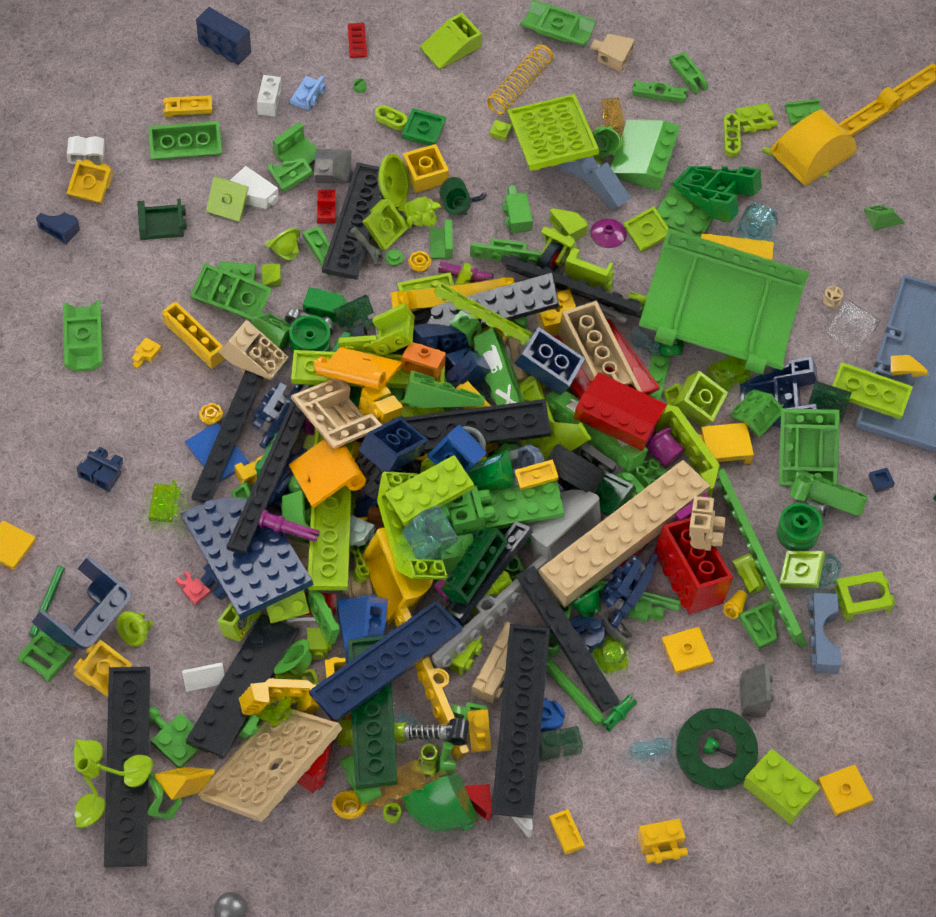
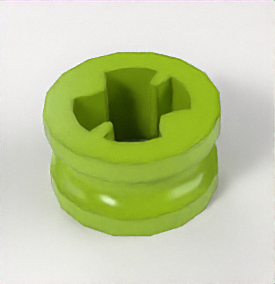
M393 802L386 804L383 808L384 819L389 823H396L400 820L402 810L399 804ZM389 809L397 810L396 816L387 815L389 814Z

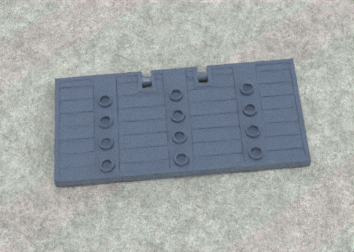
M903 274L885 330L886 333H884L874 365L877 368H874L872 373L913 386L901 420L861 407L855 428L936 452V284ZM891 356H912L928 370V375L912 377L910 373L892 376Z

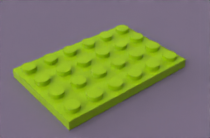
M575 94L507 110L529 171L557 166L565 162H574L578 159L590 158L599 154V148Z

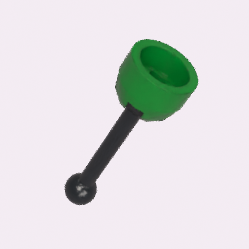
M708 736L703 752L715 754L719 751L736 758V754L720 748L718 741Z

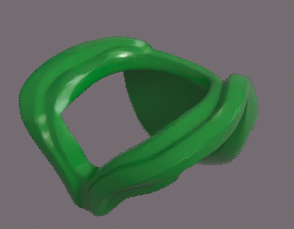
M676 339L677 344L673 343L672 346L664 345L663 347L660 342L654 341V345L661 356L682 355L684 341Z

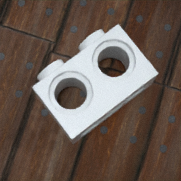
M263 75L257 99L259 115L275 117L281 94V77Z

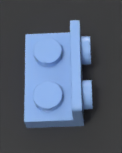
M305 76L290 99V104L309 111L312 106L317 104L319 94H323L325 91L324 77L320 76L318 80Z

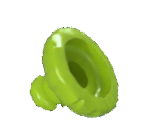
M125 611L117 618L116 627L118 634L131 647H139L144 644L147 639L148 630L153 626L151 619L148 621L144 620L145 613L140 612L138 614L133 611Z

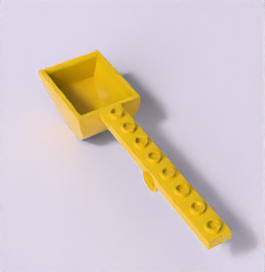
M934 63L930 64L893 89L890 87L885 88L876 100L839 124L824 109L810 114L781 136L773 144L769 152L804 186L809 185L856 154L857 145L853 136L935 84L936 65Z
M380 528L376 531L365 549L362 558L369 568V579L375 595H377V598L389 599L386 620L388 626L395 624L396 627H399L411 618V613L416 609L430 588L433 579H412L398 572L385 528ZM429 656L416 664L415 667L418 679L425 688L426 698L430 700L433 707V714L441 726L455 718L443 691L449 682V675L443 669H434ZM453 745L450 754L454 756L455 761L463 759L469 750L467 745Z

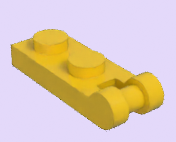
M212 95L169 97L163 99V107H165L163 109L164 117L213 114Z

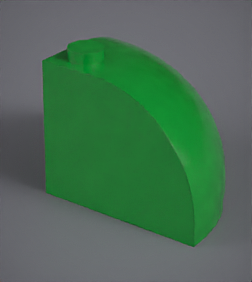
M460 774L446 775L424 785V788L413 790L402 797L410 816L418 824L432 831L450 832L462 828V831H466L475 827L473 823L479 821Z

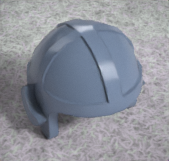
M531 444L521 447L519 450L522 451V455L514 460L515 469L512 471L515 473L517 469L545 462L544 456L539 451L540 448L534 447Z

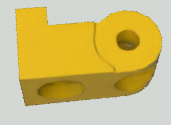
M259 456L255 462L245 466L242 463L234 465L235 475L241 484L245 482L253 484L256 482L257 472L255 466L257 461L261 460L263 456Z

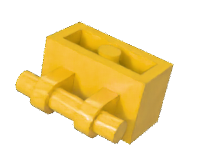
M680 818L639 826L637 837L642 854L652 853L645 855L646 863L655 862V864L662 863V860H679L680 857L688 856L686 847L678 848L683 847L685 840Z

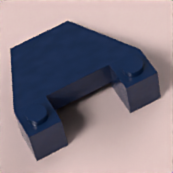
M813 357L793 359L783 367V370L774 368L772 372L764 376L761 374L741 383V402L745 399L747 393L758 390L772 394L784 409H818L816 404L801 406L800 386L818 384L817 367ZM781 416L772 426L781 428Z

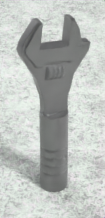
M353 227L350 230L351 234L368 251L373 265L381 266L382 264L377 261L379 257L384 258L380 252L381 249L370 245L360 231Z

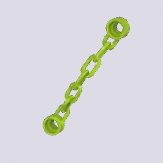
M352 490V497H351V503H353V504H351V515H352V516H354V509L356 508V504H355V498H356V496H357L356 490H355V491ZM356 545L357 549L353 550V546H350V551L353 553L356 565L352 577L356 582L364 583L370 576L369 568L362 558L360 547Z

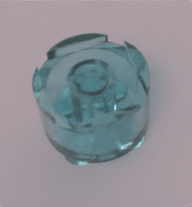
M753 202L743 212L737 224V232H740L741 238L770 241L778 225V214L774 209Z

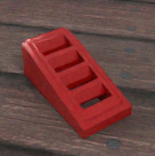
M349 23L347 30L350 58L367 57L365 24Z

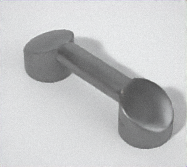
M291 309L286 313L285 320L288 323H293L297 318L314 314L303 312L301 309ZM326 316L321 317L329 325L330 335H332L335 331L333 321Z

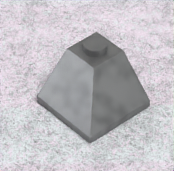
M316 149L315 183L350 184L352 150Z

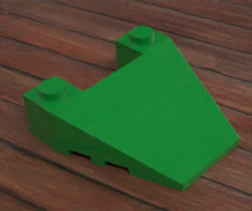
M689 166L673 182V186L713 219L731 222L738 214L737 194L755 196L762 188L761 169L739 166V169H728V166H722V169H712V166Z

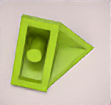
M549 421L550 428L561 445L570 451L591 439L582 423L569 424Z

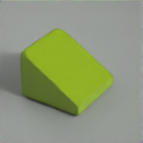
M679 382L663 391L668 405L673 406L683 387Z

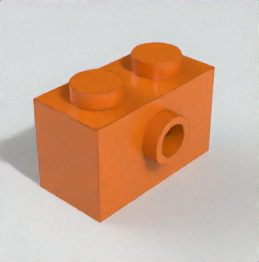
M412 342V344L408 345L402 356L401 370L407 372L412 370L435 377V381H437L445 366L446 353Z

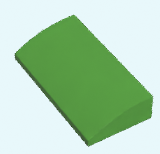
M219 121L148 126L151 160L222 155Z

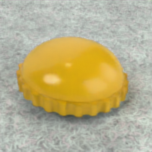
M354 790L340 792L332 800L334 812L344 819L360 817L366 812L368 803L363 805L360 803Z

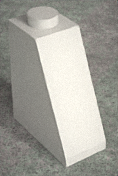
M247 166L230 179V181L249 186L245 202L247 205L267 209L271 205H275L279 199L278 188Z

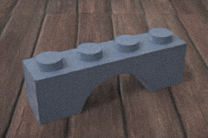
M813 593L812 599L808 600V612H811L812 616L808 622L809 630H812V635L809 638V647L813 648V653L810 655V665L814 666V672L838 673L841 667L840 647L832 644L826 638L823 630L827 623L835 620L837 617L838 595Z

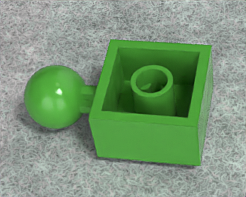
M293 474L288 484L291 494L282 496V515L285 517V520L310 528L311 504ZM286 533L296 541L310 542V540Z

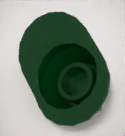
M458 177L446 179L442 183L439 192L445 210L451 215H468L467 211L470 209L472 202L465 183Z

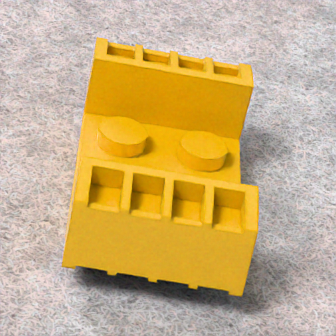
M268 679L264 683L251 684L244 694L239 697L242 713L257 716L267 704L279 701L284 704L297 702V711L312 715L320 707L309 695V690L316 685L311 684L308 680Z

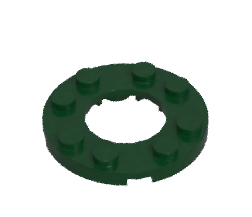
M710 708L695 713L683 724L676 739V757L681 770L693 783H697L710 790H726L741 784L757 762L758 743L752 728L741 716L726 709ZM708 730H722L730 734L734 739L737 747L736 758L727 767H710L699 757L697 750L698 740Z

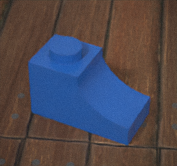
M368 597L364 638L385 636L389 599Z

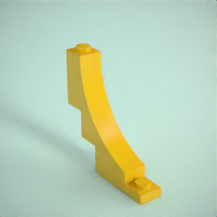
M499 278L448 287L464 296H470L515 282L514 278ZM435 288L390 293L393 308L405 303L410 311L439 306V304L449 301L439 299L434 293Z

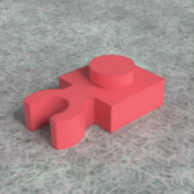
M187 571L184 572L186 580L182 581L180 578H176L177 584L185 587L182 589V592L195 605L211 594L210 590L198 578L192 581L191 575Z

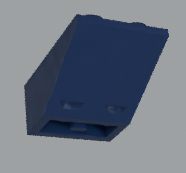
M430 323L414 326L412 341L414 343L445 352L446 355L470 347L466 335L453 326Z

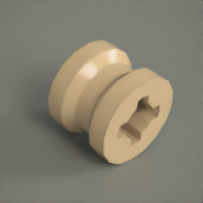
M837 286L828 287L823 298L825 306L829 308L839 307L843 291Z

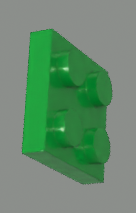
M413 108L403 129L402 139L428 146L437 144L445 125L446 117Z

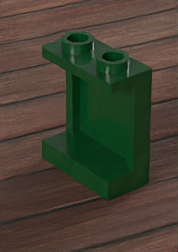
M181 198L177 199V205L145 207L144 200L137 201L140 240L184 237V230H187L186 219H183V216H186L185 205L181 204Z

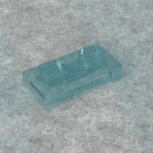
M659 737L653 741L634 742L630 745L629 749L630 759L671 753V738Z

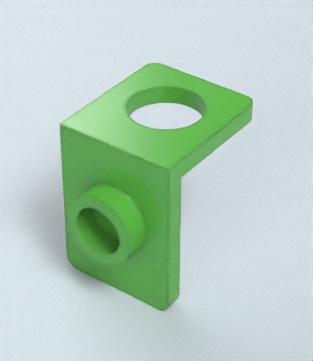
M460 311L449 322L451 326L466 335L470 346L475 344L474 339H472L473 333L476 330V336L483 333L480 322L463 311Z

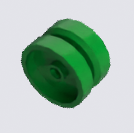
M305 315L297 318L291 324L289 337L292 354L294 350L330 351V327L324 319L319 316Z
M793 503L787 506L781 513L776 530L777 539L780 544L790 551H808L812 549L818 541L823 525L821 515L814 507L808 504Z

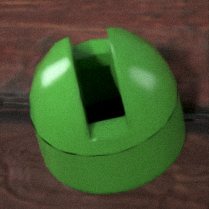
M362 78L356 79L353 83V90L357 93L366 91V81Z

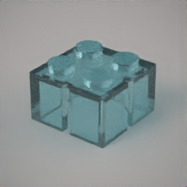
M440 506L421 511L402 530L409 545L414 546L412 550L417 559L438 560L459 540Z

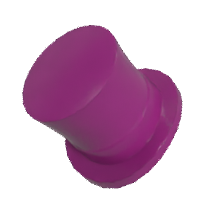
M666 428L656 433L645 446L648 449L647 454L651 452L665 469L674 464L686 450L670 434L673 430L672 428Z

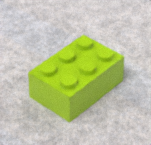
M772 748L748 773L743 783L747 790L790 825L813 802L820 790L817 784Z

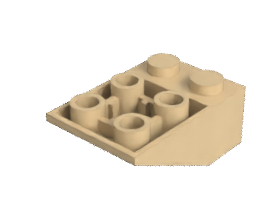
M247 320L219 350V353L232 365L270 380L289 357Z

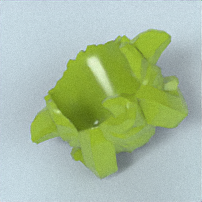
M423 196L399 206L397 211L404 213L408 229L412 228V224L416 227L425 225L432 227L436 225L438 216L434 215L435 210L440 208L441 205Z

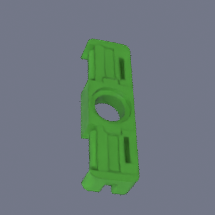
M637 79L634 80L632 90L633 96L685 103L687 87H672L669 84L658 82H638ZM660 89L663 90L664 93L658 94L655 92V90Z

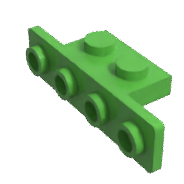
M491 238L490 245L470 244V257L477 259L502 261L504 255L508 257L514 255L519 257L522 262L527 263V261H531L540 266L543 253L526 250L527 243L494 238Z

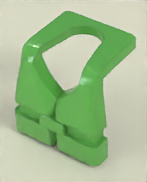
M151 772L148 780L151 783L156 798L150 806L148 814L171 820L181 806L182 798L174 799L176 802L167 812H159L163 794L166 791L155 778V773Z

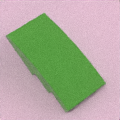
M204 263L190 297L239 317L252 320L253 316L262 314L272 288L239 274L236 275L222 268L219 269Z

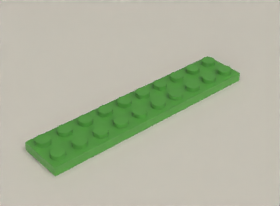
M723 468L718 471L719 478L716 479L793 643H798L800 648L807 646L808 644Z

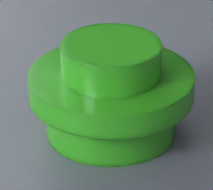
M389 250L385 254V261L391 266H398L403 261V254L399 250Z

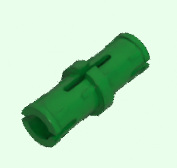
M627 695L618 706H614L612 712L601 722L603 727L610 722L605 728L609 732L612 731L620 720H624L627 717L626 714L637 705L635 699L630 702L633 698L631 695Z

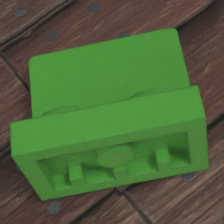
M300 122L273 140V154L282 162L295 161L304 158L309 166L315 162L316 149L318 148L304 137V125Z
M753 390L747 393L745 399L733 408V412L729 416L734 420L746 423L757 437H761L781 416V409L784 408L772 394Z

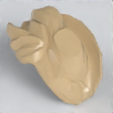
M354 570L349 571L348 590H342V592L346 593L349 598L373 595L369 577L366 582L358 583L352 577Z

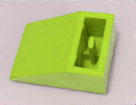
M461 12L448 19L420 46V49L440 70L481 48L482 33Z

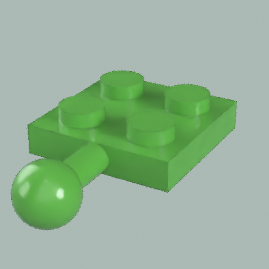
M150 706V723L154 722L161 729L151 739V744L177 768H182L200 751L186 744V738L194 725L181 713L167 724L160 717L159 710L154 706Z

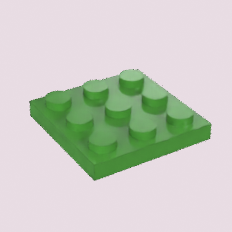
M673 184L657 209L668 228L701 238V234L707 232L714 220L677 190Z

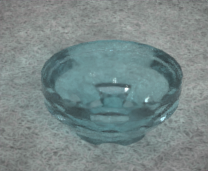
M825 554L818 587L834 584L840 575L841 563L832 554ZM831 572H834L833 575L826 580L827 575Z

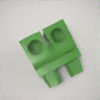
M476 486L469 492L447 503L455 535L463 533V530L475 529L479 526L480 528L485 527V521L495 519L493 505L482 508V504L491 502L489 489L478 491Z

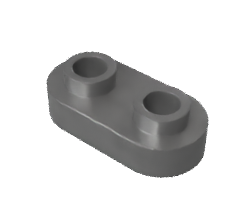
M612 612L606 613L601 620L604 629L619 645L631 646L636 638L634 631L623 620L618 628H614L610 623L614 619L615 614Z

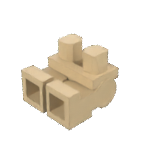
M694 496L689 537H691V546L696 549L705 548V550L711 551V545L722 546L724 533L713 532V530L724 531L726 518L715 516V510H713L714 498Z

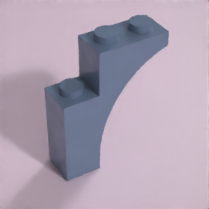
M593 157L559 165L563 171L572 173L589 184L610 210L618 208L631 198L607 162L600 165Z

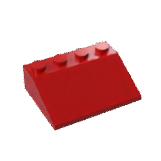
M598 372L575 408L574 419L643 451L667 404Z

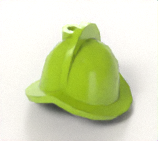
M299 228L288 229L274 239L265 242L264 246L272 248L274 253L283 260L292 261L299 254L297 238L300 237Z

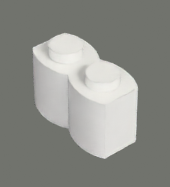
M74 136L68 138V163L76 164L77 160L83 161V159L90 160L94 164L104 163V138L97 136L88 138Z

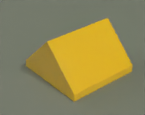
M182 767L155 773V778L173 800L198 794L215 774V769Z

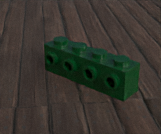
M481 528L476 533V537L471 545L466 548V552L461 560L457 562L451 575L445 580L441 590L452 603H469L507 545L508 540L497 528Z

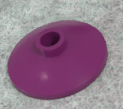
M601 219L593 224L591 237L599 246L613 248L625 241L626 229L617 220Z

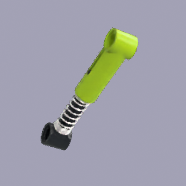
M462 718L451 719L449 723L442 724L441 726L439 724L438 726H434V724L432 726L428 724L427 726H423V724L421 726H412L410 724L407 725L406 722L394 723L395 743H407L411 739L413 741L416 739L419 741L421 739L425 741L429 739L431 741L432 739L438 740V738L440 740H448V742L455 746H463L468 743L469 721ZM342 720L339 722L342 730L337 735V744L353 747L352 720Z

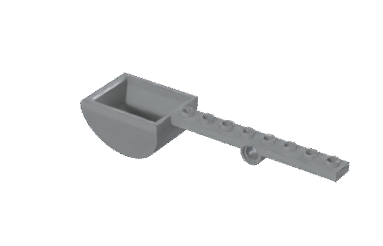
M583 490L560 492L564 517L529 523V527L533 530L530 537L534 563L530 567L534 565L539 573L541 567L601 522L599 496L592 492L586 493ZM517 579L496 598L484 596L477 605L478 614L463 627L462 632L449 640L432 656L435 669L448 667L456 656L462 654L470 643L476 641L483 631L490 628L496 619L503 616L509 607L521 599L522 595L526 592Z

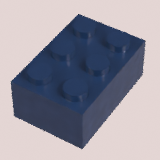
M208 7L196 18L198 42L202 46L209 47L215 54H220L229 62H234L237 65L251 54L250 30L211 7Z
M537 327L528 338L514 364L562 395L571 385L585 358L540 327Z
M399 416L368 432L359 451L376 464L381 471L393 472L419 458L429 440Z

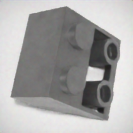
M763 663L741 672L739 679L741 716L766 717L767 711L771 710V701H774V690L770 689V683L773 682V672L769 671V663Z

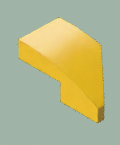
M891 356L892 376L910 373L912 377L928 375V370L912 356Z

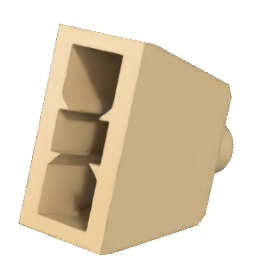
M607 34L603 42L594 39L591 49L598 51L599 62L622 72L633 51L635 39Z

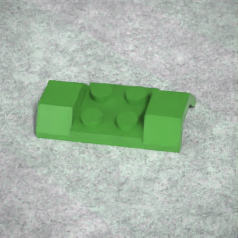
M532 0L529 12L524 21L521 20L520 25L536 30L538 34L565 43L569 41L586 47L593 33L596 20Z
M96 300L91 306L74 307L68 303H63L64 366L74 372L96 370L103 364L101 301Z

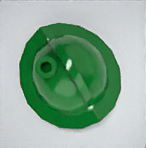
M603 585L596 589L589 588L571 602L573 607L583 617H593L595 612H601L599 590L603 588Z

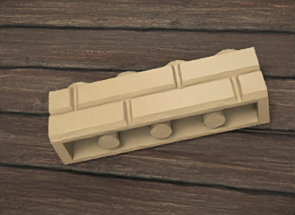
M506 622L471 690L472 695L491 704L494 703L496 698L500 699L503 694L502 686L505 678L509 627L512 624Z

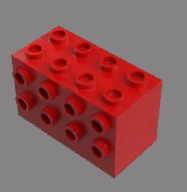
M691 517L663 525L654 550V554L659 556L657 561L661 564L664 575L668 577L672 590L677 593L680 604L686 609L688 615L723 604L733 580V576L716 546L711 545V551H707L705 548L696 549L691 546V537H689Z

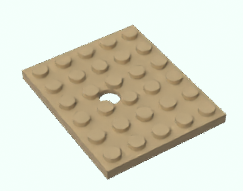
M276 705L260 723L256 733L253 736L250 735L197 795L203 801L262 822L269 816L273 808L283 800L286 793L296 785L299 778L309 770L312 763L323 754L326 747L336 739L342 727L337 722ZM274 763L280 764L277 769L271 770Z

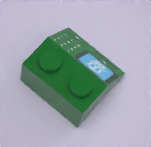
M509 450L477 462L467 473L474 487L477 486L478 491L489 489V492L515 486Z

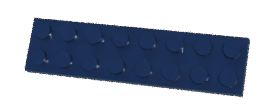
M435 600L309 690V695L333 722H338L462 632L463 627Z

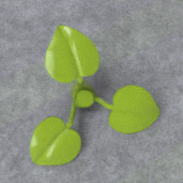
M76 739L74 747L75 768L78 772L85 775L84 780L87 781L93 795L86 794L78 800L75 807V827L85 828L93 825L102 817L105 811L106 801L103 797H97L98 792L90 780L100 774V769L124 776V783L127 786L138 787L150 775L153 768V760L145 755L132 756L125 761L124 771L121 772L98 764L103 757L104 751L103 746L99 742Z

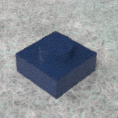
M888 468L869 473L868 477L876 492L894 487L895 482Z

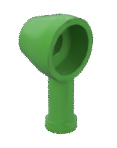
M450 742L443 743L442 754L438 756L436 768H439V770H437V776L455 773L456 761L449 758L453 749V744Z

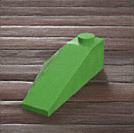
M411 370L404 403H407V406L412 408L483 406L484 396L462 388L456 390L448 382L440 384L435 382V377Z

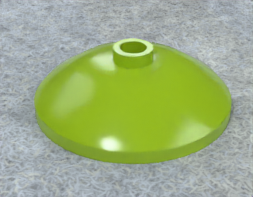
M388 154L384 157L379 167L378 185L383 198L390 199L396 208H399V206L405 205L409 195L408 172L403 160L397 154Z

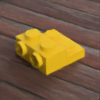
M83 159V161L77 160L66 194L102 204L106 189L110 187L114 172L106 164H100L99 166L87 159Z
M100 639L85 651L88 654L84 660L80 658L73 668L76 671L73 675L86 685H92L108 697L109 667H131L132 663Z

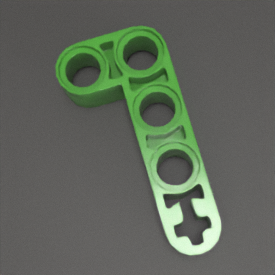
M797 471L789 493L791 497L797 500L805 501L807 498L858 516L862 515L869 498L864 493L804 471Z

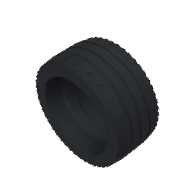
M556 444L547 458V461L553 459L559 477L586 493H595L606 474L605 471L559 444Z

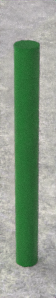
M57 566L38 613L41 609L47 613L65 570L64 567ZM33 624L29 636L36 637L40 629Z

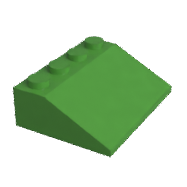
M627 120L621 135L620 148L611 164V169L617 178L659 191L680 126L664 120Z

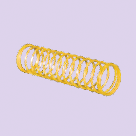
M537 45L521 64L513 70V73H510L509 77L487 98L489 108L494 112L497 111V114H504L509 105H512L513 101H516L517 97L521 95V92H524L525 88H528L529 84H532L533 80L540 75V72L544 71V67H547L548 63L553 61L554 56L551 50L545 45ZM537 49L544 50L551 60L547 61L545 56L537 52ZM529 57H533L534 61H535L537 64H539V63L535 60V59H537V60L542 64V65H540V66L543 67V69L540 70L539 67L537 66V64H535L534 62L530 61ZM543 58L545 59L544 62L547 63L546 66H544L541 62ZM526 61H529L530 65L533 68H535L532 65L533 63L538 68L536 70L539 71V73L536 74L530 66L526 65ZM522 65H524L527 68V70L531 72L528 69L529 67L534 72L532 74L535 75V78H532L526 70L522 69ZM518 69L521 70L525 76L527 75L524 73V71L530 76L528 77L529 79H531L530 83H528V80L522 74L518 73ZM514 74H518L521 80H523L520 77L522 76L526 80L527 86L524 87V84L515 78ZM510 78H514L517 84H519L516 81L518 80L522 84L524 90L520 91V88L515 83L511 82ZM506 82H510L511 86L514 89H516L513 86L515 85L518 88L517 91L520 92V94L516 95L515 91L506 85ZM502 86H505L510 93H512L509 90L511 89L514 92L513 95L516 96V98L512 99L510 94L502 89ZM498 90L502 91L506 97V94H508L512 103L509 104L506 98L498 93ZM491 98H494L497 105L499 103L496 100L501 103L504 109L503 112L493 107L490 101ZM505 101L507 102L506 104H508V107H507V108L505 107V104L503 103V102H505Z

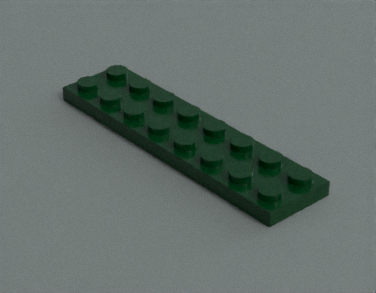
M385 636L349 639V662ZM390 683L352 711L356 789L398 785L392 683Z

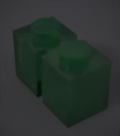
M579 727L560 729V733H557L556 730L541 732L539 747L541 761L559 758L560 746H564L563 757L581 754L583 742Z

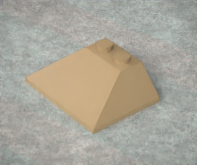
M330 379L291 395V399L333 449L366 436L368 432L382 426L372 413L363 416L349 399L351 388L346 382L336 379Z

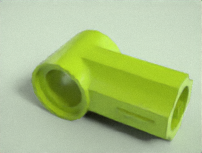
M750 553L732 561L734 569L738 571L737 575L741 576L749 594L760 592L765 588V584L757 571L756 563Z

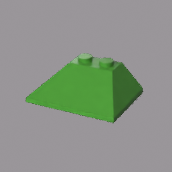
M781 409L779 485L792 486L797 471H804L837 483L839 410Z

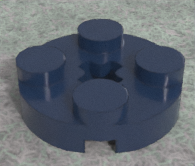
M575 617L571 620V625L590 654L596 648L603 646L606 633L601 620L593 617ZM583 633L590 634V636L588 635L586 636V638H582Z

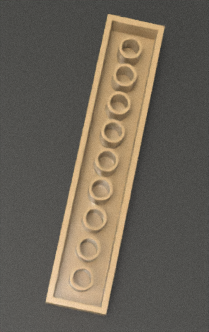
M682 460L539 569L540 576L554 598L565 608L658 536L663 525L673 523L675 514L692 503L694 496L701 497L705 493L708 495L710 485Z

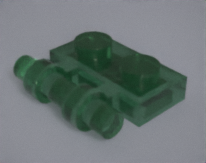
M363 295L333 310L339 327L343 328L346 326L348 330L344 332L350 333L352 337H354V328L356 327L353 322L361 319L362 323L357 326H365L367 331L374 326L373 318H368V315L374 313L367 295Z

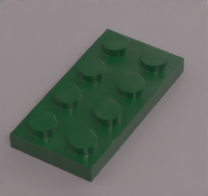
M605 471L604 479H602L594 494L599 496L600 512L610 516L629 500L636 487L634 484ZM562 479L564 491L581 490Z

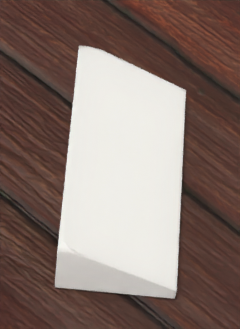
M216 663L183 670L182 674L186 692L219 685L224 677L223 664Z

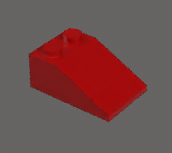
M334 740L326 747L323 754L312 763L309 770L297 781V783L311 793H314L316 789L320 790L326 783Z

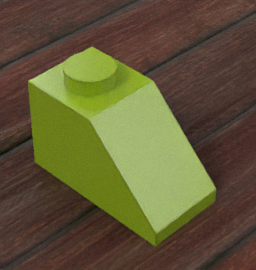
M555 208L550 209L549 221L560 234L564 236L569 235L575 241L587 235L588 223L578 213Z

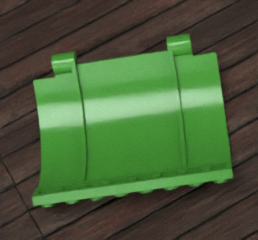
M668 228L639 326L657 331L654 341L672 346L676 338L746 360L744 369L763 374L766 365L783 370L791 328L809 271Z

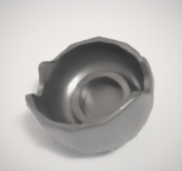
M235 892L224 893L215 902L214 917H245L247 903L241 895Z

